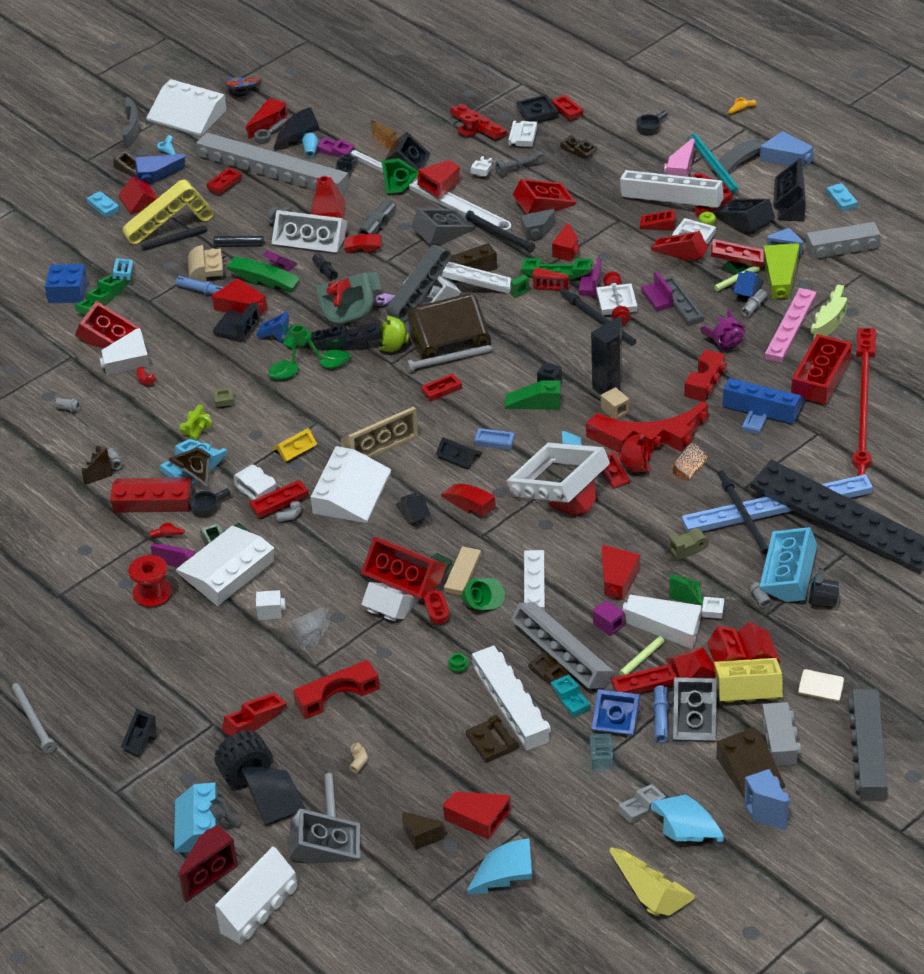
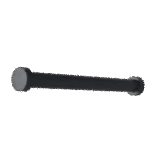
M471 210L466 213V220H472L525 248L529 253L534 251V243H529L475 215Z

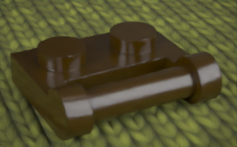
M493 715L488 721L466 730V737L485 763L509 754L519 747L517 740L512 738L501 724L502 720L498 715ZM495 729L505 742L504 745H500L491 730Z

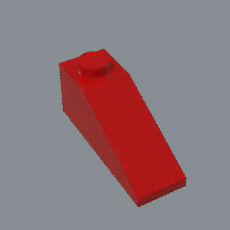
M700 231L658 238L651 247L652 251L685 260L701 259L708 249Z

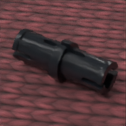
M321 253L313 256L312 261L330 281L338 277V273L333 269L331 262L326 260Z

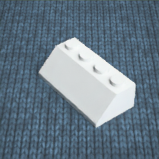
M277 210L272 244L338 253L345 239L347 221L342 218Z
M272 846L215 905L220 933L239 945L246 939H249L254 931L266 922L268 916L281 906L283 900L296 890V873L275 847Z

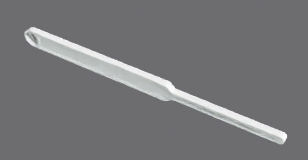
M356 150L351 152L352 156L358 157V161L383 173L381 162ZM415 178L409 185L410 190L448 209H457L463 216L471 210L475 215L498 227L507 226V228L502 229L508 232L511 231V223L452 193L447 192L441 198H437L417 185L418 178Z

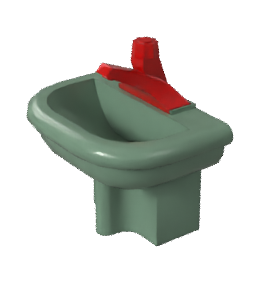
M365 272L315 286L322 313L328 321L334 324H345L365 317L371 310L373 303L372 292L381 289L377 272Z

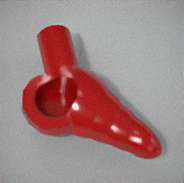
M164 523L159 529L149 532L151 538H156L159 536L183 535L185 530L175 527L172 523Z

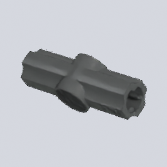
M386 199L375 211L370 210L367 213L366 221L358 229V235L375 234L379 228L384 229L386 227L388 218L396 210V205L392 200Z

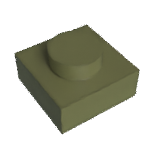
M232 387L213 390L216 407L234 405Z

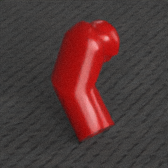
M143 367L136 369L139 383L148 386L155 383L156 376L154 374L152 376L151 373L146 375Z

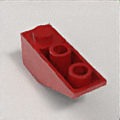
M269 98L246 124L248 139L253 138L256 131L261 129L269 130L274 124L283 118L285 119L288 116L286 102Z

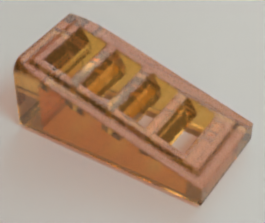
M372 120V135L390 151L394 141L397 140L396 132Z

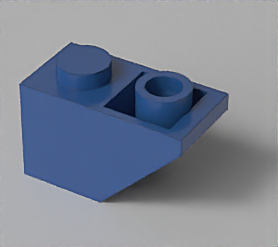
M747 270L744 273L739 272L733 293L748 298L753 297L761 288L763 280L755 272Z

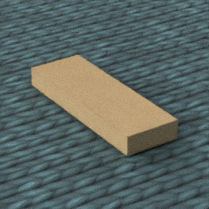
M467 547L461 548L444 586V592L456 595L462 594L463 588L471 579L477 566L481 550Z

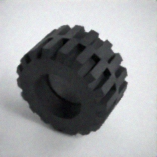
M252 730L240 731L226 738L218 746L219 749L216 750L214 757L215 764L222 776L233 787H244L246 785L239 767L249 766L270 769V765L273 763V755L262 737L257 732H252Z

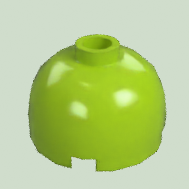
M387 315L386 319L388 322L383 323V337L380 339L383 342V347L379 346V351L395 352L402 347L403 343L407 344L409 333H406V326L400 319Z

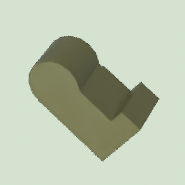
M694 528L680 536L675 533L669 536V551L677 560H681L705 549L709 540L699 528Z

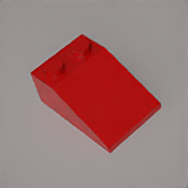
M520 178L513 193L514 198L523 208L525 214L550 209L558 211L576 204V201L563 184L558 182Z
M96 301L80 322L75 336L89 345L106 348L140 327Z

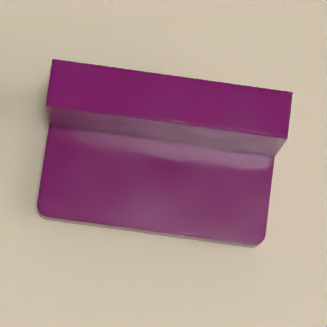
M597 259L595 269L591 268L590 273L582 276L579 295L597 296L596 288L599 287L602 275L601 259Z
M654 272V283L641 286V292L654 310L659 312L673 307V291L659 272Z
M152 544L150 546L152 555L160 556L166 561L168 566L180 567L196 554V551L164 544Z

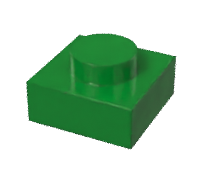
M525 274L510 281L512 297L517 298L529 292V278Z

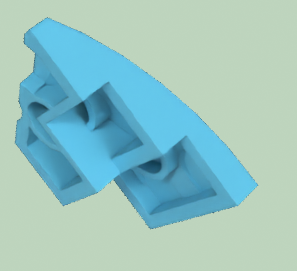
M192 439L175 446V455L196 447L209 453V472L227 454L225 448L221 450L211 448L210 444L200 443ZM169 461L160 465V471L169 478L190 477Z
M681 795L651 801V810L664 817L663 834L675 841H703L704 837H712L717 842L724 840V835L714 819L691 797Z
M529 839L506 843L488 853L467 889L468 894L488 893V888L506 887L510 886V881L532 879Z

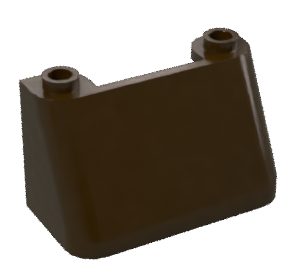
M464 294L415 306L408 313L410 337L421 360L437 357L440 346L472 339L476 347L491 345V337L478 299L474 294Z

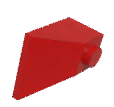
M593 479L570 502L549 501L548 504L573 516L580 513L586 514L591 510V505L596 500L595 480Z

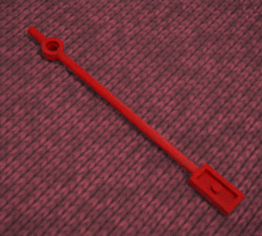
M858 328L856 357H862L858 451L852 456V465L858 469L857 476L865 475V469L871 466L872 460L871 454L866 452L869 357L875 358L876 328Z

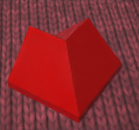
M703 646L665 658L666 663L671 664L677 678H716L714 663Z

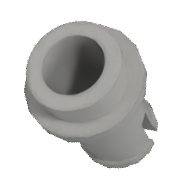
M58 397L55 404H59L55 406L56 409L70 410L72 413L80 409V401L76 398L71 400Z
M109 448L107 451L111 469L118 470L123 465V459L119 457L115 448L114 450Z
M759 582L754 583L750 587V594L755 596L761 608H767L771 605L772 600L766 592L760 589Z

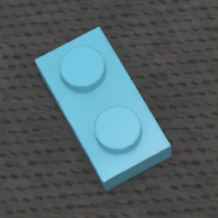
M842 183L827 187L826 193L842 212L857 208L858 202Z
M101 191L86 198L87 204L105 218L120 211L119 205Z

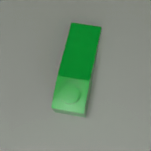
M540 381L507 393L505 409L560 410L561 381Z

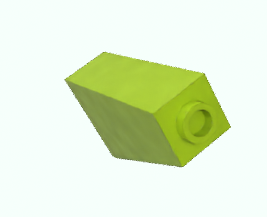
M799 243L764 246V266L771 299L790 297L799 260Z

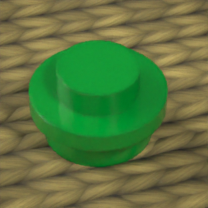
M455 653L448 660V667L451 671L462 672L468 668V659L464 654Z

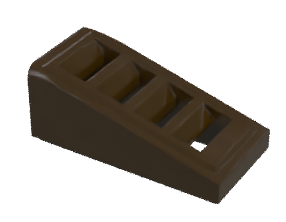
M125 150L114 158L113 166L137 179L135 169L133 170L135 167V157Z

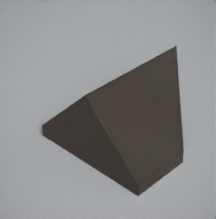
M96 446V454L92 453L91 461L86 462L89 466L81 470L84 484L88 485L112 476L107 448Z
M196 447L169 458V462L181 472L208 487L209 453Z

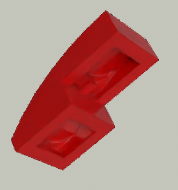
M376 234L346 237L344 250L346 253L363 249L365 253L380 249L382 237Z

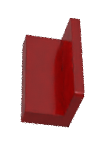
M717 626L707 641L714 662L745 660L747 657L736 629Z

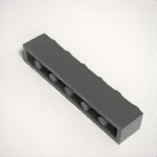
M853 689L852 698L848 699V709L853 711V714H850V727H854V730H851V743H855V746H852V758L857 760V762H854L853 769L854 775H858V779H855V792H859L860 801H886L887 777L879 690Z

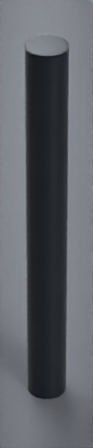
M203 225L142 243L141 248L146 250L207 232V227Z

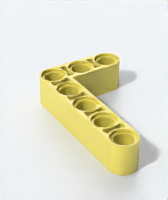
M180 180L125 224L123 233L129 243L138 244L185 205H188L202 221L210 220L213 216V211L187 180Z

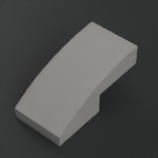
M651 784L637 790L634 798L618 804L617 811L631 824L653 811L651 810V801L666 799V796Z

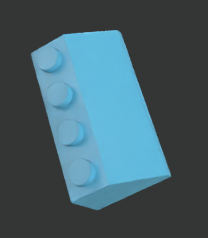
M810 527L772 532L760 583L762 591L785 602L805 600L817 543Z

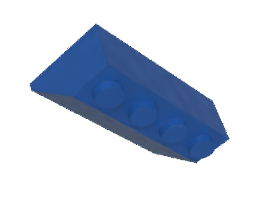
M729 378L723 388L722 406L747 413L753 411V414L759 416L766 414L767 418L794 424L806 399L790 392Z

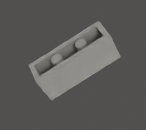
M788 702L763 704L762 721L767 747L776 766L797 764V755H801L800 743H796L795 740L797 739V727L792 725L794 723L793 710H789Z

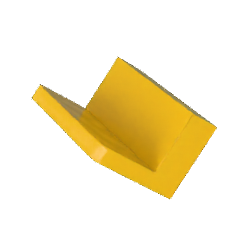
M307 428L273 446L271 449L272 451L278 449L283 461L286 462L317 445V442L310 429Z

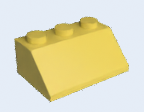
M777 658L714 662L717 693L720 701L731 703L735 700L755 701L762 698L775 700L778 697H783L782 672Z

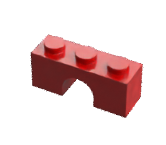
M704 349L698 359V373L691 372L684 383V397L706 402L708 396L713 394L715 384L719 383L721 374L725 373L727 369L725 354Z

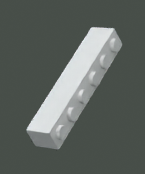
M626 170L620 178L622 197L676 202L677 204L684 203L694 206L702 205L711 208L718 207L724 198L721 180Z
M491 646L472 653L473 669L526 751L548 743L549 733L551 732L549 723L542 719L539 708L537 706L534 707L530 694L525 693L521 681L515 678L512 667L510 665L507 666L502 652H498L495 646Z

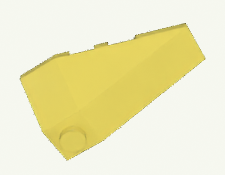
M613 847L610 848L609 851L639 900L648 907L647 911L656 916L660 914L670 916L694 900L695 895L679 883H672L663 878L664 874L647 867L646 863L627 851Z

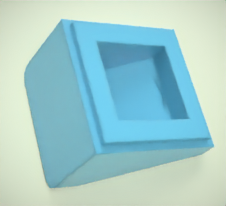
M562 431V444L581 445V437Z

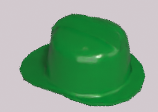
M474 578L467 582L459 598L463 599L465 605L469 608L491 610L502 605L505 592L503 586L496 579Z

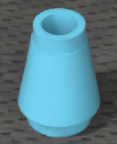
M313 133L305 134L302 139L305 156L308 158L315 156L319 141Z

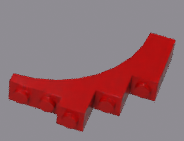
M701 402L693 409L681 415L654 422L622 421L596 413L586 422V437L619 453L627 438L644 434L642 439H647L650 453L660 448L663 443L682 452L687 446L689 447L692 444V433L702 423L707 421L709 417L708 404Z

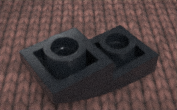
M351 154L341 155L337 160V167L335 169L347 172L350 178L358 157H354Z

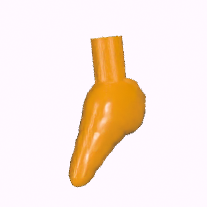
M739 97L735 100L733 107L729 109L728 113L732 114L747 107H756V100L746 101L745 98Z

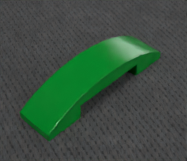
M524 258L521 272L533 277L534 268H541L568 275V280L575 279L590 273L593 259H575L574 264H542L541 258Z

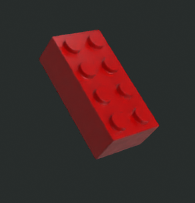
M817 334L792 377L791 393L800 395L806 400L826 405L851 360L852 342Z

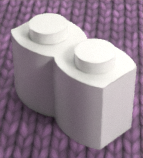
M251 464L234 475L235 486L242 493L247 494L251 500L276 490L277 484L274 478L264 474L263 470Z

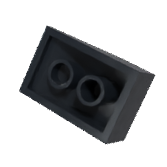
M734 198L711 211L716 218L738 231H746L747 233L756 232L757 228L768 225L769 221L775 218L770 199Z

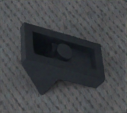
M136 708L121 748L142 756L149 736L157 737L156 717Z

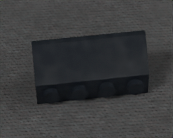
M617 317L591 332L592 389L600 395L615 387L621 392V317Z

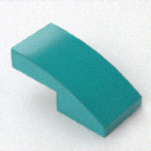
M569 674L551 682V686L558 699L573 718L591 710V704L580 693L579 685Z

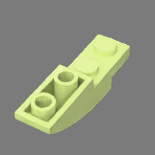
M843 285L836 286L835 291L831 292L830 302L827 303V306L822 305L820 312L816 313L815 323L811 327V334H814L813 340L817 334L828 336L843 320L847 310V298L843 297Z

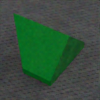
M399 158L382 160L386 194L403 192L418 176V170Z
M671 574L669 578V598L682 603L700 605L702 610L701 582Z

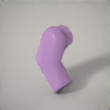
M387 293L378 295L375 298V303L380 307L386 306L395 295Z

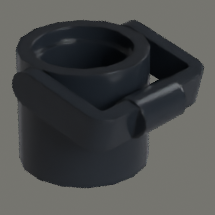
M819 568L816 577L813 578L808 602L811 605L835 607L839 594V582L824 579L826 570Z

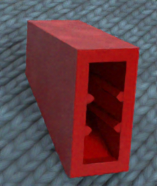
M447 160L419 169L417 185L437 198H441L459 181L460 166Z
M238 278L211 295L213 309L216 311L227 312L228 310L243 313L251 302L258 303L259 314L268 310L266 296Z
M602 545L604 595L624 600L640 570V554Z
M454 792L443 804L444 819L489 840L510 813L511 797L502 794Z

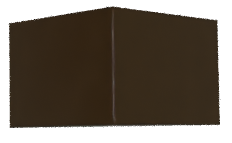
M407 812L402 813L403 829L415 850L445 838L444 822Z

